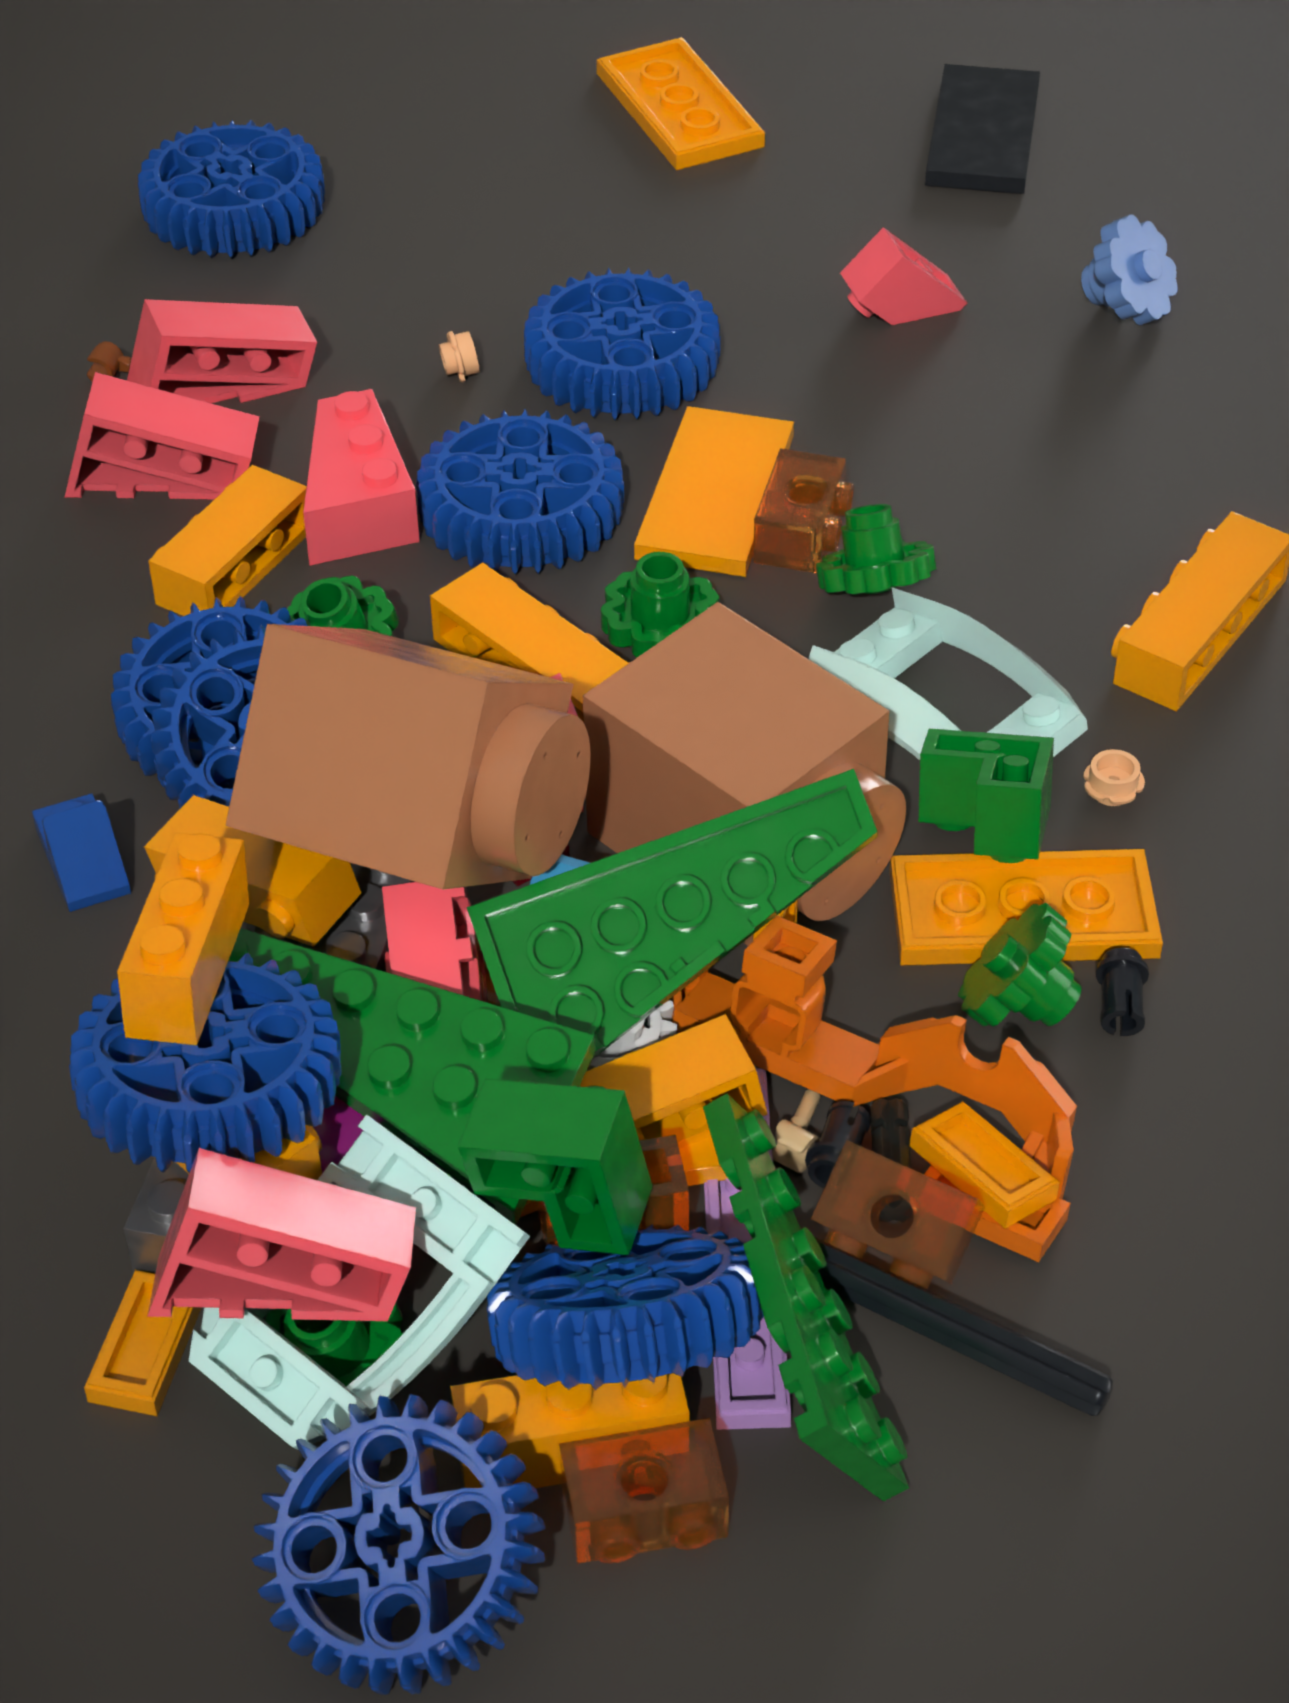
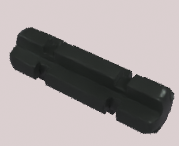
M880 1098L870 1107L874 1214L880 1221L885 1223L892 1220L904 1222L912 1215L911 1205L913 1203L908 1107L898 1098L890 1101Z

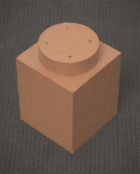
M717 602L583 695V718L589 736L591 754L590 773L586 791L587 832L616 853H620L854 769L878 831V837L798 899L797 912H801L814 921L832 919L852 907L876 882L889 863L904 828L906 818L904 794L898 787L885 779L890 711L723 604ZM753 935L743 943L749 946L753 942Z
M267 624L225 826L442 890L531 879V876L541 875L555 864L565 850L580 817L588 786L591 755L588 732L585 724L579 717L567 713L574 684L366 629Z

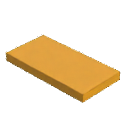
M682 37L596 59L597 75L676 171L765 147L764 130Z
M687 406L635 540L634 560H639L644 555L653 552H667L677 556L682 561L684 568L746 577L794 437V422Z
M1144 849L1040 852L1038 860L1026 859L1018 863H1002L992 859L990 856L974 855V853L895 855L890 859L889 874L900 966L974 964L981 958L985 944L998 933L1007 921L1012 918L1018 920L1031 905H1041L1047 903L1067 920L1065 928L1072 933L1067 944L1066 953L1061 961L1102 960L1106 952L1115 948L1133 949L1141 955L1142 959H1160L1163 941Z

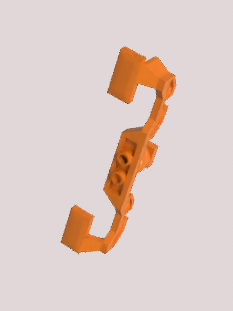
M779 916L774 917L744 950L741 971L744 974L736 983L709 973L706 970L669 999L674 1004L671 1022L677 1024V1032H683L690 1027L700 1025L726 1014L754 1066L837 1102L851 1101L854 1102V1107L899 1093L940 1085L1001 1111L1025 1141L1021 1150L1060 1182L1056 1200L1005 1229L930 1165L913 1189V1203L911 1206L1038 1263L1067 1222L1071 1203L1063 1200L1074 1152L1071 1132L1077 1105L1045 1065L1034 1060L1020 1041L1008 1037L1002 1044L999 1061L988 1063L977 1059L968 1051L964 1043L967 1019L957 1015L940 1019L931 1017L889 1027L881 1037L880 1044L822 1021L826 994L823 974L834 962L837 940ZM485 962L488 1003L500 1006Z

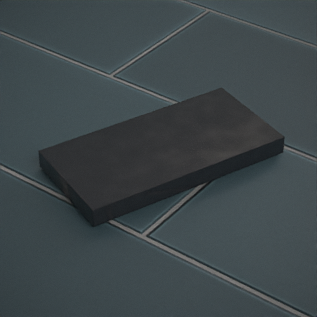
M945 64L926 168L925 185L1024 194L1040 71Z

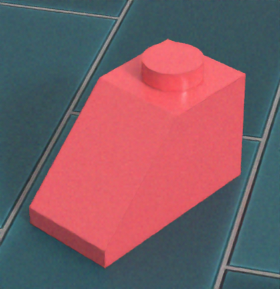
M884 227L840 272L851 289V293L847 296L851 304L864 316L870 318L875 313L890 325L961 311L967 305L966 300L948 274Z

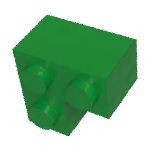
M929 728L920 753L918 822L933 823L938 828L947 831H961L975 827L974 855L990 856L992 859L1002 863H1018L1026 859L1038 860L1051 807L1054 738Z
M485 1078L457 1146L474 1194L544 1201L559 1248L629 1255L653 1185L625 1091L607 1089L600 1086L579 1087L537 1083L531 1080L510 1081Z

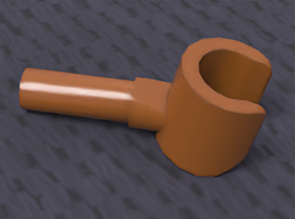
M102 342L92 350L87 358L88 361L94 362L87 372V377L93 381L95 372L114 377L117 371L129 373L132 358L123 356L121 349L115 344Z

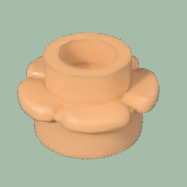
M453 331L447 332L448 342L439 344L445 373L447 376L457 373L459 381L462 383L466 382L465 376L480 373L472 337L469 331L454 334Z
M1117 749L1104 750L1096 754L1083 774L1086 781L1084 788L1088 795L1107 806H1120L1132 802L1136 798V793L1143 791L1145 779L1140 772L1139 761L1132 754Z

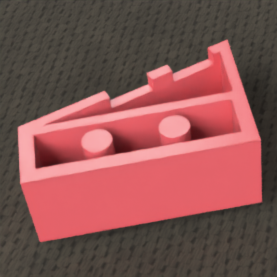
M144 299L127 381L208 403L238 397L240 403L306 387L317 340L298 306Z
M95 372L64 498H82L83 491H116L117 498H134L136 491L168 492L169 499L215 500L227 485L233 483L249 468L259 416Z
M372 389L358 392L348 391L338 396L318 400L303 511L309 566L420 542L415 487Z
M419 882L383 886L382 895L389 951L385 952L386 972L488 1003L485 959L467 907L471 906L466 887L442 890Z
M199 1148L159 1254L147 1317H171L173 1307L219 1308V1318L244 1319L245 1308L291 1309L293 1320L388 1321L411 1268L416 1207Z

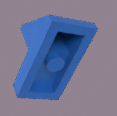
M91 793L32 811L36 831L69 912L131 894L108 813L101 800L95 801Z

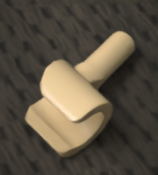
M810 1089L805 1091L790 1121L786 1119L781 1120L775 1130V1139L778 1144L772 1150V1159L797 1173H802L807 1169L805 1163L807 1150L813 1143L819 1141L818 1136L807 1131L808 1124L821 1099L819 1093Z

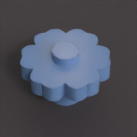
M1131 214L1101 228L1102 243L1094 247V258L1083 269L1081 275L1082 287L1086 297L1095 305L1103 304L1111 307L1122 320L1132 317L1138 325L1158 320L1163 315L1168 314L1171 310L1169 297L1177 293L1178 287L1176 265L1170 257L1166 256L1167 243L1164 236L1157 232L1152 222L1145 221L1140 223Z

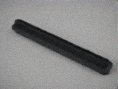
M815 1237L826 1260V1266L818 1271L827 1290L833 1289L838 1295L1090 1416H1098L1108 1403L1113 1388V1379L1109 1375Z

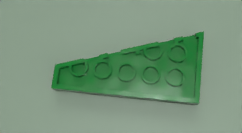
M851 769L469 906L467 910L500 1006L594 1035L596 1051L592 1058L594 1059L877 838L878 831L855 770Z
M242 928L239 931L229 961L238 962L245 953H249L253 959L254 966L261 967L269 960H275L279 966L280 975L296 970L299 972L302 985L308 983L317 985L321 999L330 1002L333 1019L337 1021V1028L340 1033L342 1072L340 1085L336 1087L335 1096L365 1117L366 1114L413 1149L416 1148L443 1167L446 1174L467 1189L469 1187L472 1188L457 1146L484 1079L531 1080L544 1084L580 1086L596 1051L595 1037L592 1034ZM481 1195L495 1205L497 1212L517 1225L527 1200Z
M727 1093L703 1106L719 1164L733 1186L741 1190L729 1198L734 1216L741 1224L744 1223L753 1238L744 1243L743 1246L767 1328L783 1352L788 1355L791 1354L792 1357L778 1366L784 1387L790 1394L794 1393L805 1413L794 1418L799 1438L884 1502L910 1488L899 1463L908 1457L905 1445L889 1418L884 1417L881 1419L872 1399V1396L880 1392L877 1379L864 1356L860 1352L853 1354L845 1335V1332L853 1328L851 1318L838 1294L833 1289L826 1290L818 1270L826 1266L824 1254L810 1230L806 1227L801 1229L793 1210L801 1206V1201L786 1172L782 1168L775 1169L768 1151L776 1147V1142L768 1124L758 1110L754 1109L748 1113Z

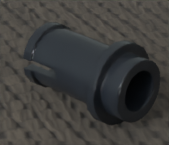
M1115 948L1109 950L1103 955L1102 960L1096 966V979L1102 985L1103 994L1101 1026L1112 1035L1116 1031V1017L1120 1016V1036L1135 1035L1145 1026L1143 985L1148 981L1149 968L1146 962L1142 960L1141 955L1133 949Z
M838 1101L829 1107L827 1120L819 1141L813 1143L806 1153L805 1163L808 1168V1175L816 1185L824 1189L839 1190L844 1188L848 1183L857 1178L861 1165L857 1155L864 1136L869 1130L871 1117L867 1110L860 1106L852 1126L848 1125L847 1121L854 1102Z

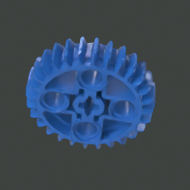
M232 119L230 125L217 126L213 121L212 126L206 129H200L195 125L192 133L187 135L178 131L175 135V141L164 139L160 144V149H152L149 152V159H145L141 163V172L138 174L141 212L143 213L144 221L148 223L149 230L154 234H158L161 242L171 241L173 248L176 250L187 246L188 251L193 256L201 250L207 251L210 258H213L217 253H227L231 259L234 253L247 252L251 257L253 250L264 248L270 253L273 244L278 242L287 246L291 239L290 235L302 237L305 227L314 226L316 217L322 214V205L325 202L322 164L320 163L319 155L315 154L313 145L305 143L303 136L299 134L291 136L289 129L286 127L275 131L270 122L263 127H258L252 120L246 125H236Z
M629 267L626 273L613 274L609 268L605 275L595 276L588 271L585 279L581 281L569 277L566 282V288L555 284L551 287L550 295L543 294L539 296L537 306L534 305L529 309V317L525 321L524 329L526 367L531 375L532 383L540 386L542 395L546 397L553 395L554 402L558 406L570 402V407L574 413H578L586 408L590 410L593 418L604 412L611 413L614 420L617 419L619 414L632 413L637 420L640 412L650 411L655 416H658L663 406L676 410L679 407L680 399L688 402L693 401L696 391L702 392L706 390L708 380L715 377L716 368L719 364L721 337L719 336L718 315L713 312L712 303L703 300L701 291H689L688 283L684 280L672 284L669 274L661 278H655L649 269L643 275L632 274Z
M524 409L522 416H508L505 410H503L500 418L490 420L486 415L482 414L478 424L472 425L465 420L462 421L459 433L451 430L445 431L443 441L431 443L430 453L421 457L420 470L417 471L416 479L417 505L420 521L423 522L426 536L434 538L437 549H449L453 560L457 561L467 556L471 568H475L484 562L488 563L489 567L494 571H497L500 566L511 567L515 575L519 567H533L537 574L540 572L541 566L552 563L557 569H561L563 559L567 557L580 562L584 549L591 552L598 551L600 541L610 539L613 527L620 524L621 510H623L624 502L621 460L616 457L614 446L604 442L602 433H590L588 424L585 422L572 426L568 415H564L559 420L551 419V415L547 410L540 417L529 416L526 409Z
M240 596L234 607H223L221 600L216 597L214 607L200 611L197 605L192 602L190 606L191 614L179 617L173 611H169L168 618L170 624L165 627L153 622L149 623L148 632L150 639L134 637L132 639L133 654H122L120 656L121 671L113 674L114 692L111 693V705L115 717L114 721L118 736L125 745L126 752L131 761H139L140 768L145 776L157 773L154 763L155 754H153L151 745V733L155 731L152 720L153 710L162 708L159 697L161 688H174L172 679L173 669L192 672L189 660L191 652H195L207 659L212 656L210 646L212 638L223 648H227L233 645V633L236 629L240 631L245 641L256 640L258 628L261 625L265 629L267 624L307 626L305 619L298 618L291 621V616L286 607H281L271 615L265 600H261L254 609L246 608L245 600ZM256 678L248 679L247 681L255 685ZM214 702L206 708L220 710L226 708L229 703ZM193 732L189 734V739L199 738ZM199 738L198 742H189L190 755L195 767L200 766L205 755L214 747L204 742L201 738ZM157 775L160 784L164 788V780L160 779V777ZM235 778L225 780L219 786L233 789Z
M262 625L258 628L256 640L245 641L240 631L236 629L233 633V645L227 648H223L212 638L210 641L212 656L205 659L197 653L191 652L189 660L192 672L173 669L172 679L174 688H161L159 697L162 708L153 710L152 720L155 731L151 733V745L153 754H155L154 763L157 775L160 779L164 780L165 793L169 800H178L179 809L193 795L228 807L230 806L233 789H225L219 785L225 780L236 777L254 684L247 680L256 678L266 631ZM214 702L229 703L226 708L220 710L206 708ZM191 732L195 733L204 742L214 746L205 755L199 767H195L190 755L189 734Z
M245 953L238 962L228 961L197 1045L125 1038L118 979L112 981L111 996L98 994L93 997L92 1011H85L79 1015L78 1030L71 1035V1064L69 1065L72 1090L75 1092L76 1105L80 1112V1117L88 1121L92 1136L99 1139L105 1138L112 1153H119L128 1149L130 1158L135 1165H140L151 1156L156 1157L157 1167L161 1172H165L174 1162L186 1164V1169L190 1173L199 1148L238 1159L241 1158L252 1163L255 1162V1153L262 1150L275 1157H279L282 1151L283 1138L295 1143L303 1142L306 1130L305 1125L316 1127L322 1124L324 1108L334 1105L336 1087L340 1085L342 1072L340 1033L337 1028V1021L333 1019L330 1002L321 999L317 985L311 983L302 985L298 971L291 970L280 975L279 966L275 960H269L261 967L254 966L253 959L249 953Z
M652 1224L645 1230L637 1231L629 1255L565 1249L547 1244L544 1252L541 1254L526 1253L522 1262L510 1263L487 1295V1317L492 1346L494 1345L496 1359L502 1362L504 1369L511 1373L516 1372L518 1377L525 1381L536 1378L543 1386L561 1381L568 1390L579 1383L591 1384L597 1390L603 1384L621 1382L625 1388L630 1381L648 1379L655 1383L656 1377L670 1373L683 1377L685 1369L692 1366L708 1368L713 1357L729 1358L734 1352V1347H745L750 1341L751 1336H754L760 1330V1321L764 1317L744 1250V1243L736 1237L728 1238L722 1231L708 1234L703 1227L684 1231L681 1226L676 1225L668 1230L655 1229Z
M410 1394L402 1416H400L396 1404L387 1396L380 1395L377 1401L376 1419L372 1420L357 1404H349L348 1412L351 1427L342 1431L329 1419H321L320 1424L327 1441L320 1447H316L302 1438L297 1439L296 1445L302 1456L306 1459L301 1467L296 1469L284 1464L276 1465V1471L289 1483V1486L284 1495L266 1492L262 1494V1500L278 1511L276 1522L260 1523L253 1527L258 1535L274 1544L273 1550L254 1556L252 1561L256 1567L268 1573H276L277 1576L259 1587L257 1591L261 1598L270 1603L285 1602L269 1620L274 1627L283 1632L296 1629L288 1642L289 1648L302 1657H307L315 1651L311 1662L312 1668L326 1676H331L340 1666L338 1679L340 1683L350 1688H359L368 1674L371 1690L381 1695H388L397 1673L400 1686L405 1691L411 1694H420L424 1669H427L435 1682L442 1686H449L452 1683L449 1660L456 1658L472 1671L479 1670L480 1664L473 1649V1646L479 1640L498 1650L504 1649L505 1643L498 1631L493 1627L499 1618L502 1617L507 1621L518 1624L524 1622V1616L510 1603L514 1591L524 1594H536L538 1592V1586L520 1573L522 1564L545 1561V1555L540 1549L524 1542V1536L545 1530L546 1528L544 1520L537 1514L521 1512L522 1508L539 1498L537 1489L526 1481L512 1484L526 1470L523 1461L516 1454L513 1455L512 1453L500 1458L508 1446L506 1444L507 1441L496 1430H490L481 1437L484 1429L483 1421L471 1412H466L456 1423L458 1413L447 1401L440 1399L431 1414L428 1415L426 1402L419 1396ZM406 1448L408 1456L403 1472L393 1480L381 1482L379 1467L383 1458L393 1450ZM433 1448L441 1450L465 1464L477 1477L482 1488H461L438 1493L437 1466L433 1456ZM350 1467L352 1506L316 1512L322 1498L332 1484ZM419 1507L433 1517L432 1522L419 1513ZM481 1513L490 1514L492 1524L487 1539L478 1547L463 1549L461 1531L465 1523L475 1515ZM404 1528L412 1534L410 1541L399 1544L398 1557L395 1558L387 1552V1547L399 1542L401 1536L400 1529ZM335 1537L337 1550L332 1564L323 1571L311 1573L309 1562L314 1547L321 1540ZM367 1566L378 1572L379 1578L366 1571ZM487 1574L485 1581L471 1604L450 1624L446 1579ZM359 1593L360 1624L364 1640L356 1638L339 1628L322 1610L316 1599L318 1597H339ZM418 1604L421 1617L416 1632L407 1640L394 1642L391 1634V1625L396 1613L405 1606Z

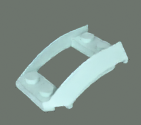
M892 588L895 605L892 610L881 615L877 621L853 639L843 643L835 652L814 645L810 652L809 660L890 711L888 738L895 741L919 760L929 728L961 730L927 700L894 678L942 642L960 648L982 659L1007 675L1032 696V698L987 733L1053 737L1054 757L1088 730L1087 719L1068 691L1021 650L983 624L951 607Z
M367 1114L358 1125L363 1132L340 1163L336 1165L331 1162L318 1181L416 1207L413 1243L453 1273L431 1303L377 1361L347 1386L262 1319L273 1309L245 1308L244 1319L219 1318V1308L204 1307L200 1332L193 1330L189 1362L292 1448L299 1450L296 1445L297 1439L302 1438L311 1444L325 1439L320 1424L321 1419H329L343 1431L351 1427L348 1412L349 1404H357L371 1416L377 1410V1401L380 1395L391 1399L412 1381L465 1325L530 1237L521 1228Z

